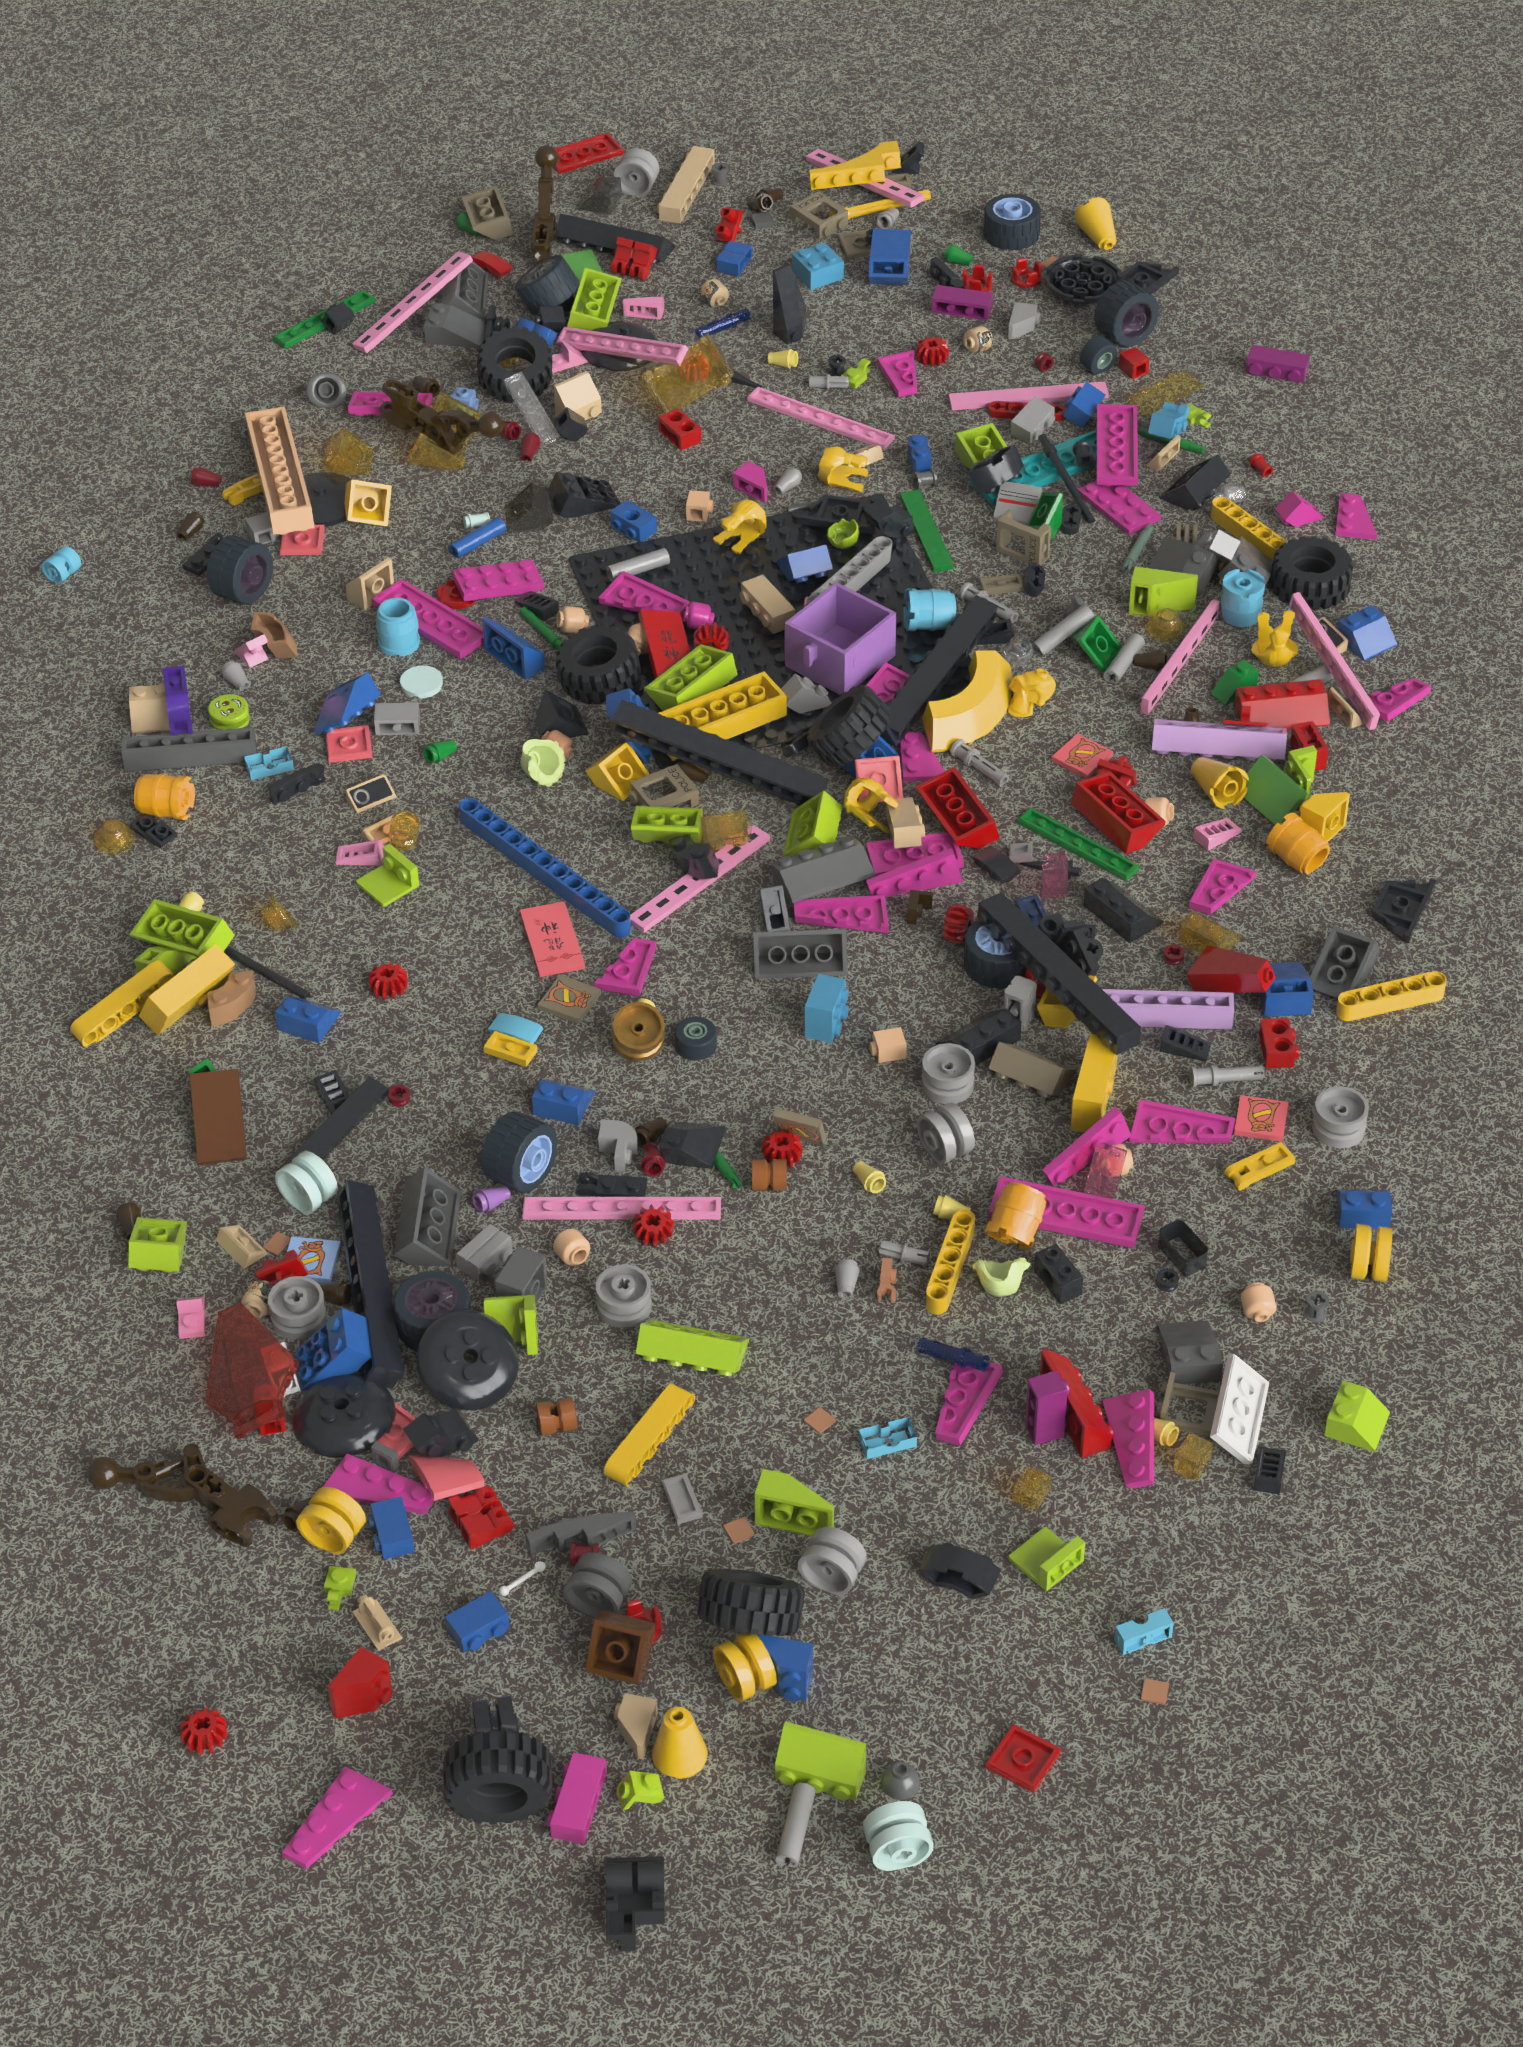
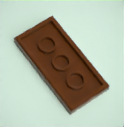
M238 1069L190 1074L198 1165L247 1160Z

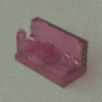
M1065 850L1059 853L1043 855V860H1053L1054 862L1042 864L1041 900L1066 898L1068 862Z
M1106 1143L1097 1145L1084 1193L1114 1198L1128 1150Z

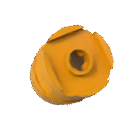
M145 774L139 777L134 790L135 808L142 814L145 813L158 818L174 817V819L187 820L189 814H186L189 807L193 808L195 799L194 783H189V780L192 778L180 775L176 777L167 774Z
M1289 813L1283 817L1286 821L1282 825L1277 823L1266 839V844L1269 846H1266V848L1273 854H1277L1284 860L1285 864L1293 867L1298 872L1310 874L1324 863L1330 852L1328 842L1315 828L1303 822V819L1296 813Z
M1008 1182L994 1204L995 1208L991 1221L987 1223L984 1232H988L987 1235L999 1242L1005 1244L1019 1243L1020 1249L1031 1250L1035 1241L1033 1237L1039 1224L1042 1222V1215L1046 1205L1045 1195L1030 1186L1017 1182Z

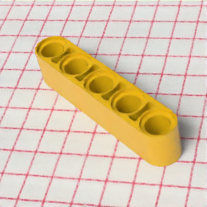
M1216 497L1213 499L1211 519L1236 538L1240 536L1245 538L1271 560H1273L1276 550L1285 542L1287 543L1285 539L1228 498Z
M162 961L152 962L77 1018L70 1027L71 1033L86 1048L88 1047L87 1045L95 1041H101L140 1012L147 998L175 975Z
M1432 971L1342 992L1338 996L1336 1015L1343 1021H1352L1441 1000L1444 997L1446 976L1441 972Z
M962 1209L954 1213L926 1288V1309L932 1314L939 1315L947 1311L968 1254L975 1230V1216L969 1210Z
M672 1383L669 1384L610 1456L604 1467V1475L628 1487V1482L632 1477L636 1478L644 1468L642 1466L647 1459L650 1460L658 1450L656 1447L660 1442H664L671 1434L672 1427L675 1424H679L686 1415L684 1412L687 1408L693 1406L695 1395Z

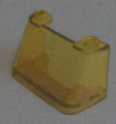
M708 333L700 338V342L691 345L681 365L665 363L659 368H654L653 373L651 370H648L641 375L640 383L665 414L677 408L682 411L683 408L718 386H727L732 382L731 378L734 372Z
M440 391L432 406L438 412L443 410L464 411L468 415L475 417L476 420H479L483 413ZM451 425L453 431L456 432V425ZM419 432L405 462L412 466L456 471L458 468L462 469L467 460L464 458L465 451L474 432L462 442L463 448L454 455L440 448L434 440Z

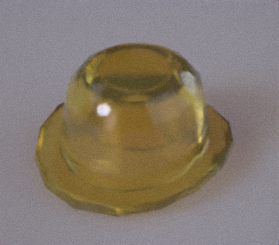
M1170 608L1159 610L1147 623V630L1150 636L1156 641L1163 643L1179 640L1186 630L1179 614Z
M111 818L102 823L100 829L95 833L94 842L101 852L107 855H119L132 848L135 842V834L122 820Z
M268 892L270 899L261 909V917L264 922L274 931L284 930L288 926L298 928V922L279 903L271 892Z

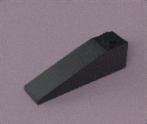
M786 264L772 270L773 334L788 345L803 338L806 326V305L791 265Z

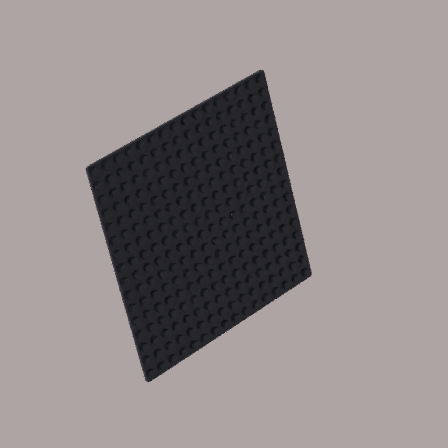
M883 494L854 498L865 500L867 506L880 499L890 507ZM808 509L767 516L765 533L749 543L740 554L734 553L731 547L741 540V536L730 537L724 540L721 545L716 544L713 537L725 531L721 526L577 554L570 556L569 562L597 627H601V625L615 626L620 631L628 632L632 625L640 623L639 612L599 603L598 597L612 583L608 578L606 567L665 548L670 557L669 564L633 576L689 602L704 603L711 607V613H714L713 624L716 622L717 626L724 625L725 631H728L729 646L725 651L733 653L738 674L723 687L765 671L781 689L794 674L802 678L805 676L785 666V630L773 634L767 627L763 626L762 621L753 615L751 609L746 604L742 603L740 599L741 583L764 575L794 607L795 614H797L804 608L806 597H809L812 592L821 587L877 537L888 536L875 527L874 535L859 533L858 540L852 547L845 549L836 548L827 538L828 528L797 524V515L800 513L804 515L808 512ZM888 537L892 540L890 562L856 592L896 612L895 656L887 663L913 676L916 666L924 662L925 655L929 650H933L938 638H943L945 630L929 631L916 629V631H906L903 607H906L908 600H904L905 590L907 588L929 590L933 589L907 538ZM827 545L833 567L832 570L827 572V576L815 579V575L807 577L808 581L796 584L795 580L788 582L777 564L778 559L788 554ZM683 622L691 652L695 649L693 645L695 630L687 628L685 622ZM648 653L640 654L638 657L641 673L635 686L633 685L632 691L640 697L645 707L660 713L662 712L661 708L645 692V687L655 680ZM969 655L933 701L951 698L968 687L970 684L968 667L971 662ZM878 669L874 674H872L860 685L866 686L880 669ZM811 680L814 685H816V686L820 685V684L814 682L813 680ZM824 687L828 692L827 696L831 703L841 696ZM787 707V716L727 740L737 742L741 746L752 750L779 745L802 728L815 723L816 718L821 715L826 707L804 713H798ZM651 748L652 755L659 769H665L678 764L680 759L673 761L668 754Z

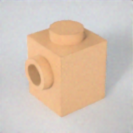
M689 491L686 503V520L707 522L708 514L713 512L714 505L713 500H710V492Z
M901 1027L873 1032L870 1052L872 1056L877 1057L878 1063L906 1059L907 1044Z

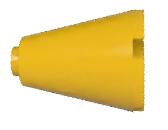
M1091 198L1088 200L1089 203L1079 205L1075 211L1074 219L1076 224L1101 250H1109L1116 244L1110 204L1104 198Z
M1205 757L1198 758L1191 767L1193 777L1212 803L1221 809H1225L1223 806L1230 803L1233 806L1238 804L1247 793L1248 787H1246L1247 780L1249 781V777L1239 767Z
M673 1707L664 1715L652 1748V1760L654 1766L666 1776L679 1779L691 1777L703 1768L708 1755L707 1746L691 1713L683 1707Z

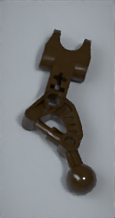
M548 145L541 146L535 155V161L541 168V178L538 180V213H535L532 232L534 265L552 256V242L554 241L556 217L555 213H550V204H552L551 194L554 192L552 168L557 165L559 156L557 151Z
M388 380L382 385L383 392L392 402L386 401L380 405V413L396 427L402 430L414 428L434 440L444 456L448 458L463 448L462 442L473 432H481L485 437L494 438L499 436L504 428L502 418L496 413H485L479 420H476L475 417L468 415L464 411L443 410L438 412L418 401V392L407 384ZM388 387H395L398 389V391L390 389ZM451 425H456V432L453 431Z
M193 1443L187 1444L183 1448V1456L169 1462L163 1460L154 1465L149 1462H143L136 1465L135 1468L120 1467L113 1458L105 1456L95 1459L88 1467L87 1477L95 1488L101 1490L110 1489L117 1485L118 1482L133 1483L146 1496L159 1500L187 1502L195 1499L212 1512L208 1517V1523L212 1529L223 1538L235 1542L242 1547L248 1548L253 1543L251 1541L252 1535L244 1526L245 1523L250 1520L259 1519L269 1525H274L279 1520L278 1512L262 1492L254 1486L246 1484L237 1491L206 1468L198 1445ZM184 1466V1474L180 1480H160L172 1475L171 1471Z

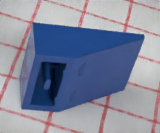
M873 229L869 262L870 284L908 285L911 230Z
M368 672L340 684L327 694L314 729L315 735L323 731L327 734L336 729V725L339 728L345 726L350 722V717L353 719L363 713L362 708L367 709L376 703L374 699L380 696L381 693Z
M630 688L606 695V713L611 720L621 700L633 702L637 706L649 710L648 707L643 705L640 697L635 695ZM625 738L645 764H649L650 755L652 754L651 748Z
M1269 963L1276 978L1266 992H1259L1264 1017L1311 1014L1314 993L1311 979L1302 963Z
M341 1308L297 1349L296 1359L301 1391L306 1390L320 1380L356 1372L372 1357L366 1317Z

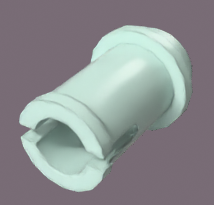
M488 512L476 515L468 513L467 516L463 517L464 527L470 528V530L473 527L482 526L490 521Z

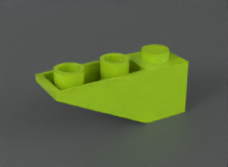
M163 946L149 947L134 962L138 973L152 962L159 960L175 974L197 956Z

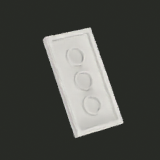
M1232 1354L1227 1357L1210 1437L1243 1464L1249 1465L1253 1463L1269 1382L1239 1357Z

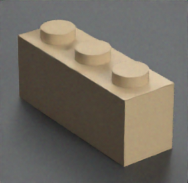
M760 575L741 583L740 599L742 603L746 604L751 609L753 615L762 621L763 626L767 627L773 634L785 630V622L795 615V609L764 575Z
M913 797L897 798V808L886 803L887 821L894 848L922 846L921 837H925V827L922 824L919 806L914 804Z

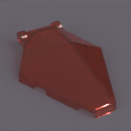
M238 1302L218 1312L205 1398L206 1405L232 1421V1430L238 1440L246 1437V1433L275 1419L279 1421L285 1418L282 1400L299 1366L298 1360L242 1302ZM271 1408L270 1411L243 1423V1421Z

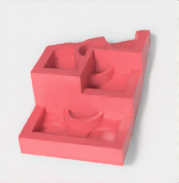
M408 1455L416 1477L420 1476L425 1489H429L434 1501L484 1487L482 1474L469 1459Z

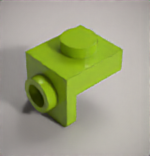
M629 1771L617 1785V1796L620 1800L621 1808L627 1810L635 1801L652 1804L662 1802L664 1794L659 1774Z

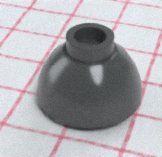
M905 1762L893 1763L884 1771L881 1778V1787L885 1794L893 1799H909L918 1792L920 1777L916 1769Z

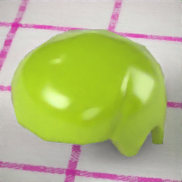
M843 518L828 528L827 538L836 548H850L858 540L859 527L854 519L848 522Z

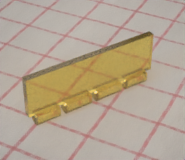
M1181 370L1156 384L1142 389L1141 392L1138 391L1128 396L1127 400L1130 401L1129 405H1137V411L1147 416L1163 408L1166 401L1173 403L1205 387V385L1190 373L1186 374L1184 370Z

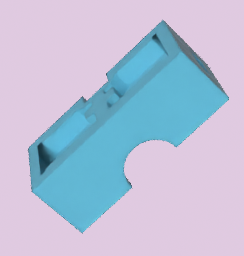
M287 746L270 750V754L266 755L258 753L245 756V766L250 779L255 780L294 770L293 760ZM283 757H287L288 760H289V761L286 762V760H285V758H284V759L276 760V761H273V762L271 761V760H275V759H279V758H283ZM262 762L264 763V764H260V765L251 766L252 770L250 769V765H254V764H258V763H262ZM267 764H270L272 769H268Z
M909 1417L888 1422V1427L885 1428L876 1425L859 1430V1441L867 1459L917 1447V1436ZM908 1427L913 1438L908 1439L905 1430L893 1433L891 1436L890 1431ZM878 1434H879L880 1437H881V1438L877 1437V1438H873V1439H869V1440H864V1438H866V1437H870V1436H874V1435H878ZM890 1436L888 1437L889 1441H893L891 1442V1446L883 1444V1442H885V1439L883 1437Z
M1165 1608L1148 1614V1621L1144 1624H1137L1131 1620L1116 1626L1114 1641L1123 1655L1141 1649L1145 1645L1155 1644L1168 1639L1165 1634L1166 1628L1169 1631V1638L1172 1637L1173 1621Z

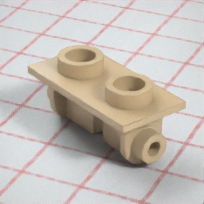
M367 1595L359 1598V1608L352 1611V1613L378 1651L402 1639V1636L377 1600H373L372 1597Z

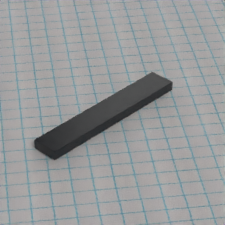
M369 1076L278 1170L291 1163L293 1158L303 1151L312 1152L323 1160L388 1094L389 1088Z

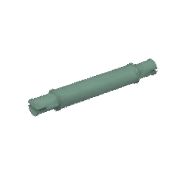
M1147 524L1144 530L1140 532L1139 537L1124 560V565L1121 567L1122 572L1125 570L1124 573H1129L1131 567L1135 565L1146 543L1151 538V533L1154 530L1153 525Z

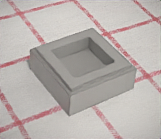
M1033 843L1010 844L1009 859L1014 863L1033 862Z

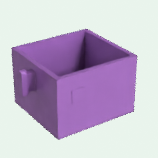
M837 582L785 622V666L839 695L863 683L895 656L896 612Z

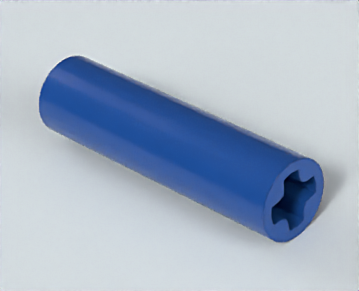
M499 517L494 518L449 544L448 550L450 554L454 555L457 559L505 532V523Z

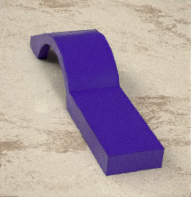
M184 666L162 668L170 734L193 733Z

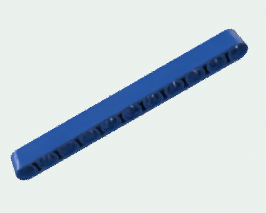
M465 798L460 801V821L464 826L613 936L622 938L631 933V916L628 910L476 799Z

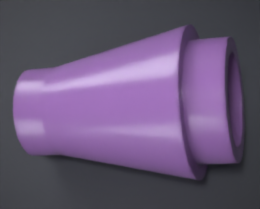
M503 1185L477 1190L476 1194L472 1196V1202L479 1213L484 1211L488 1213L505 1200L510 1199L511 1195L508 1187Z

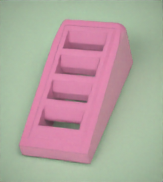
M664 297L623 299V316L649 319L662 318Z
M1224 818L1194 828L1193 839L1209 851L1240 834L1242 829L1230 819Z
M381 840L338 846L335 863L336 865L382 866V847L384 846ZM346 852H349V857H345Z

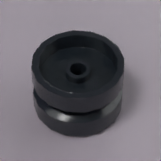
M511 1695L496 1698V1716H491L490 1705L486 1699L472 1701L476 1732H489L490 1729L506 1731L508 1729L519 1733L517 1715L513 1710Z

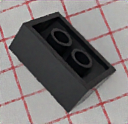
M1217 454L1189 468L1159 498L1185 510L1191 508L1196 510L1205 504L1204 499H1209L1216 493L1215 489H1219L1227 483L1225 480L1231 473Z
M1101 878L1085 887L1083 906L1129 943L1164 923L1162 919L1116 883Z
M1007 1008L990 1011L936 1042V1045L946 1043L961 1045L974 1056L976 1066L994 1055L999 1042L1014 1044L1020 1041L1022 1022Z

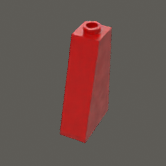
M1206 946L1186 974L1195 992H1266L1276 978L1268 959L1214 946Z

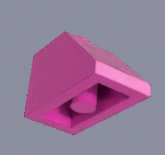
M747 461L733 472V487L765 503L767 501V484L764 468Z
M1293 491L1275 508L1280 514L1278 518L1286 526L1291 524L1297 527L1325 518L1314 505Z

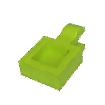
M863 358L856 369L850 367L841 376H847L849 378V386L857 388L867 380V373L871 371V369L867 368L870 361Z
M1187 404L1190 406L1187 418L1188 424L1197 423L1204 428L1211 425V423L1206 421L1211 418L1210 413L1204 412V410L1194 405Z
M329 1566L324 1584V1593H328L327 1601H330L329 1610L339 1611L342 1596H351L356 1578V1569Z

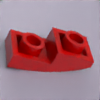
M481 251L471 256L474 263L485 271L488 269L498 279L510 273L513 268L502 258L487 251Z

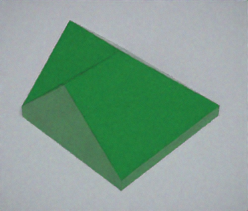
M1042 492L1027 526L1036 530L1043 524L1051 526V540H1053L1062 523L1063 494L1060 492Z
M1099 615L1095 616L1072 635L1101 672L1106 671L1122 648Z

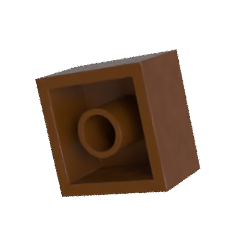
M603 1610L594 1619L585 1672L638 1685L647 1674L656 1623Z

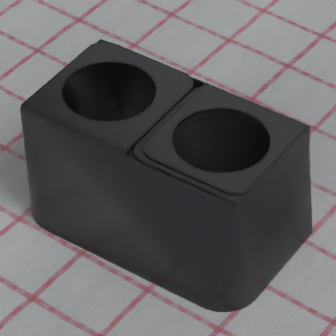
M1175 1220L1160 1228L1158 1248L1185 1278L1207 1267L1208 1247L1184 1221ZM1177 1237L1197 1256V1258L1187 1262V1271L1186 1261L1169 1243V1241Z

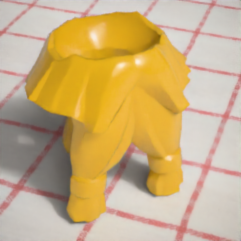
M839 446L825 448L818 464L820 469L817 476L830 487L836 486L861 493L864 485L851 482L846 477L859 475L866 478L868 469L861 467H865L868 458L864 455L847 453Z
M748 499L731 503L732 514L721 519V527L725 531L713 537L714 542L721 545L724 540L730 537L741 536V540L731 547L732 551L736 554H740L749 543L763 535L766 529L765 511L758 503Z
M1292 610L1284 611L1282 624L1275 629L1269 626L1268 620L1270 615L1262 612L1257 617L1259 627L1258 639L1252 644L1251 651L1265 666L1281 667L1287 665L1299 651L1298 645L1289 639L1295 612H1292Z
M871 778L853 780L844 796L846 811L848 813L852 812L855 817L860 818L869 827L876 826L883 832L890 833V829L869 812L877 806L880 799L894 808L898 806L897 800L888 795L882 785ZM864 790H868L866 798L857 801L859 794Z

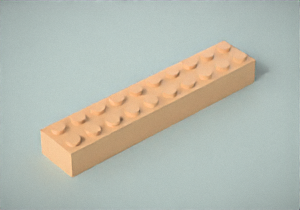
M285 406L245 413L248 435L273 535H284L288 532L306 531L314 528L312 508Z

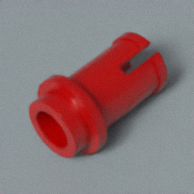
M1255 453L1250 457V467H1254L1262 477L1273 473V468L1264 460L1263 455Z

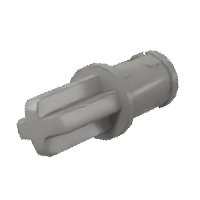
M827 374V376L810 375L809 377L810 388H827L829 390L830 388H848L849 378L847 376H830V374Z
M882 1241L879 1246L880 1255L899 1259L901 1263L907 1261L926 1267L927 1260L929 1259L930 1251L908 1247L907 1243L900 1245Z

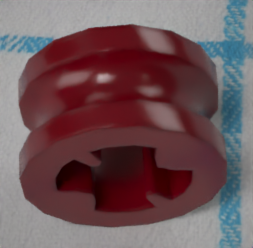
M1042 352L1036 357L1034 366L1044 372L1052 368L1054 359L1047 353Z
M1171 944L1165 947L1163 952L1165 963L1179 965L1183 962L1185 952L1181 946Z
M404 1085L391 1087L388 1091L390 1104L395 1107L407 1105L410 1101L409 1089ZM397 1094H401L402 1097H401V1098H397L396 1095H397Z

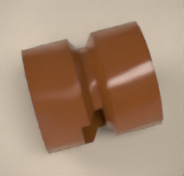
M752 1159V1191L767 1190L768 1186H771L773 1191H787V1159H773L771 1163H768L766 1159Z
M572 1397L557 1399L555 1404L550 1400L536 1403L541 1436L556 1434L558 1429H561L563 1432L578 1430Z

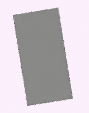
M687 1473L661 1480L677 1524L703 1518V1513Z

